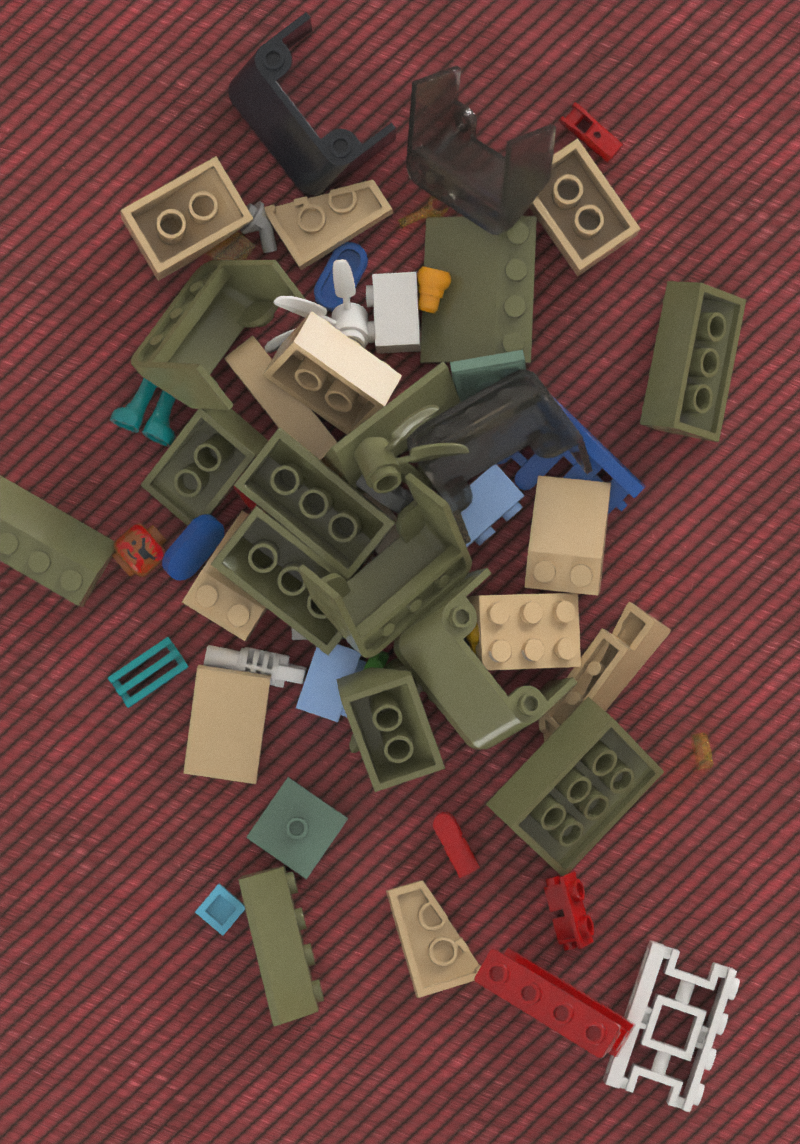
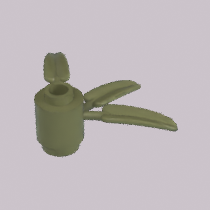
M428 405L405 418L392 430L391 436L394 439L390 443L382 437H369L364 439L356 448L354 458L366 484L375 492L388 493L396 489L401 481L407 484L404 477L409 473L431 489L430 483L425 476L409 464V462L416 463L469 452L468 448L463 444L435 443L414 447L410 450V455L396 458L393 449L402 440L407 439L433 414L439 411V406Z

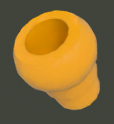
M422 266L417 273V282L419 284L417 292L419 293L418 310L435 313L438 311L440 298L443 299L444 291L450 286L451 276L449 272Z

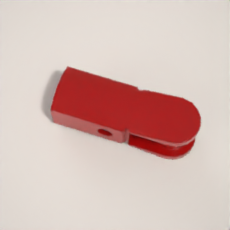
M574 102L571 105L573 110L566 117L562 116L559 122L605 162L609 163L624 144L598 123L582 106ZM583 119L591 125L585 133L577 128Z
M449 812L439 813L433 821V828L442 845L445 846L444 849L459 878H462L479 869L481 865L466 837L463 836V832L453 814Z

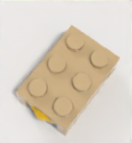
M578 593L479 595L466 597L476 610L477 623L473 631L464 638V641L488 671L581 667Z

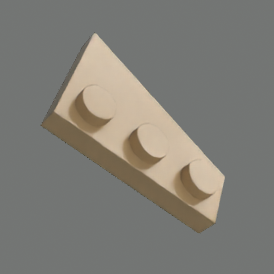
M419 880L386 890L416 997L420 998L475 981L474 978L481 965L478 964L463 938L459 936L448 920V916L424 881Z

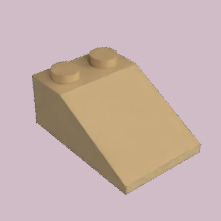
M217 156L121 210L122 221L158 281L191 263L254 220Z
M538 475L524 588L599 595L611 491L610 482Z
M242 510L201 570L182 603L247 642L267 608L211 565L249 515Z

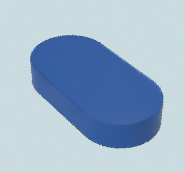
M346 242L333 251L314 287L316 303L325 307L329 312H333L337 306L343 304V298L335 294L333 282L334 261L344 259L348 262L353 274L355 289L367 269V254L357 243Z
M209 514L195 518L165 552L162 559L164 570L173 579L179 581L193 576L224 538L225 531L223 525L214 516Z

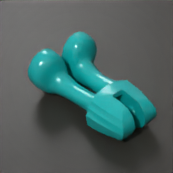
M143 378L133 399L125 407L115 409L112 412L110 421L123 429L138 433L143 423L146 408L157 386ZM162 390L156 407L147 421L142 434L160 445L170 447L176 439L175 433L170 427V414L176 398Z

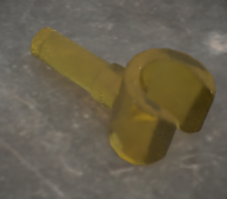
M440 193L432 195L425 207L399 219L401 228L427 217H443L449 207L442 211H437L433 208L432 202L442 199L444 195Z

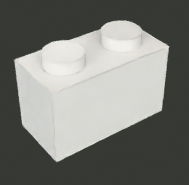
M417 273L372 274L373 285H366L367 307H374V321L367 322L368 342L375 343L377 353L421 351Z

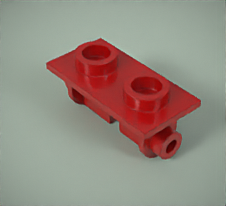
M571 871L561 877L558 875L546 878L547 886L543 888L550 912L562 909L564 912V916L552 919L558 944H562L564 951L577 947L581 949L594 942L592 937L594 935L593 921L589 915H586L583 903L585 898L582 882L577 879L575 871Z

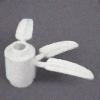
M344 259L335 260L333 263L335 294L343 298V304L333 310L331 318L325 316L327 314L325 307L309 300L293 296H279L274 300L276 306L305 318L312 311L319 317L326 319L333 327L347 337L358 342L361 347L365 348L368 344V313L363 306L350 303V297L355 295L356 289L350 265ZM295 329L278 335L267 342L265 351L267 353L277 351Z

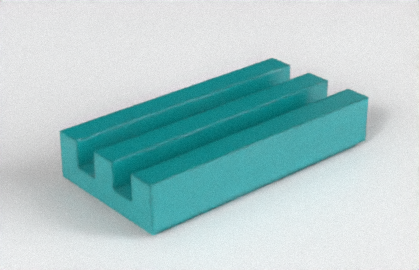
M166 637L109 676L108 680L114 686L119 696H121L127 708H130L189 668L171 639ZM166 647L168 648L169 654L124 685L121 684L119 679ZM175 659L179 665L132 697L129 696L128 690Z

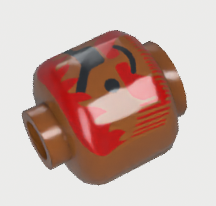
M135 523L114 541L113 547L116 552L112 557L130 577L134 574L139 577H145L162 563L166 552L162 545L167 540L153 524L147 529L143 524Z

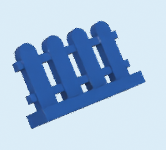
M539 385L528 396L534 401L529 408L522 403L516 409L521 416L502 435L498 430L492 434L491 438L495 443L489 449L490 460L500 465L506 463L510 458L514 459L522 467L515 475V483L523 490L533 488L537 484L538 475L545 476L563 456L574 465L563 478L604 482L597 475L603 468L613 478L610 481L611 491L608 514L615 507L622 512L628 505L623 499L628 494L635 498L646 486L542 385ZM549 418L560 426L555 433L544 424ZM538 431L548 441L528 460L518 450ZM575 443L586 452L581 459L571 450Z

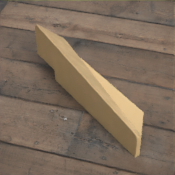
M628 602L612 634L602 628L581 657V667H574L567 678L573 677L577 684L538 719L539 730L544 735V742L587 697L606 711L669 635L671 630L635 604Z

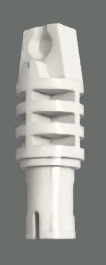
M208 645L204 659V666L271 675L270 685L281 688L284 687L285 681L303 684L307 671L306 667L290 664V656L249 647L241 648L240 651Z

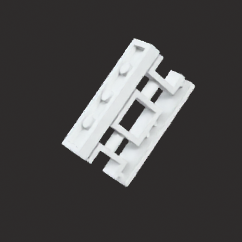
M649 940L624 1017L636 1024L618 1057L610 1056L603 1081L606 1085L618 1089L623 1088L632 1093L639 1075L669 1085L671 1089L666 1101L667 1104L690 1113L692 1105L698 1106L702 1099L705 1085L701 1084L700 1081L704 1069L710 1071L714 1063L716 1049H713L712 1045L716 1034L722 1035L724 1032L728 1014L723 1012L727 1000H734L740 979L735 978L737 973L735 969L715 962L712 963L707 979L676 969L675 965L680 951ZM666 958L667 961L663 973L681 979L675 999L656 993L652 1006L649 1007L647 1005L662 960ZM718 977H722L705 1026L703 1022L707 1011L689 1004L694 986L696 984L714 991ZM662 1005L695 1016L684 1049L651 1038ZM639 1029H644L640 1039L641 1045L657 1050L652 1068L649 1069L632 1063L629 1075L625 1077L624 1074ZM697 1047L698 1051L683 1096L679 1094L683 1081L665 1073L671 1055L691 1061L694 1049Z

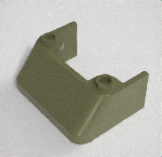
M276 260L209 261L193 273L134 353L131 364L143 378L190 408L230 410L233 407V403L210 374L244 327H263L272 321L274 313L279 307L274 304V300L277 297L293 296L305 298Z
M411 473L404 478L414 500L398 514L396 529L400 537L349 581L346 582L337 573L319 578L304 564L298 568L314 603L347 642L365 658L374 657L463 581L472 566V559L448 502Z
M488 568L469 572L463 581L394 640L396 656L407 670L411 671L414 679L464 742L476 750L492 748L534 723L577 684L576 680L571 677L548 681L539 690L533 686H521L507 695L467 645L464 638L475 628L477 614L466 596L492 574Z

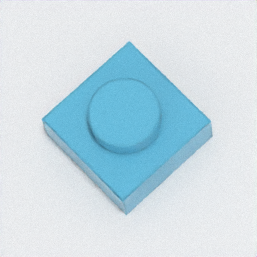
M219 883L195 913L223 936L243 913L245 906L243 902Z

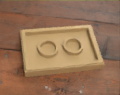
M198 665L183 774L256 784L271 675Z

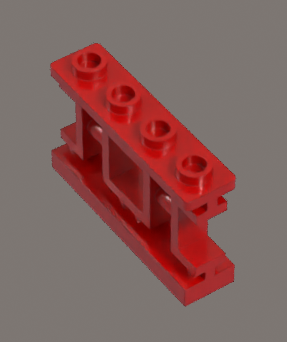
M507 948L504 954L496 949H491L474 978L476 983L598 1058H603L606 1053L618 1057L636 1026L630 1020L512 948Z

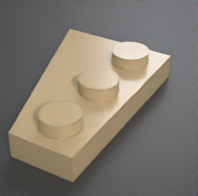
M374 180L330 190V193L311 198L306 196L294 199V202L276 207L275 205L265 207L266 217L300 270L313 264L342 244L393 214L390 204Z

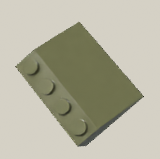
M484 215L426 218L424 267L449 272L451 283L449 288L444 291L443 299L440 298L437 312L429 313L422 311L420 363L440 364L444 362L450 365V362L523 350L526 368L530 367L537 216Z
M587 697L503 787L497 791L486 805L554 870L563 876L569 873L664 771L607 712Z

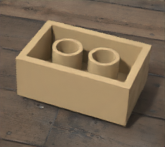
M578 138L517 179L515 188L533 214L537 216L538 221L577 277L635 238L641 229Z
M312 311L280 345L263 374L267 379L347 435L387 404L402 377L401 374L392 369L386 362L375 357L361 347L358 342L347 337L333 327L326 319L319 317Z

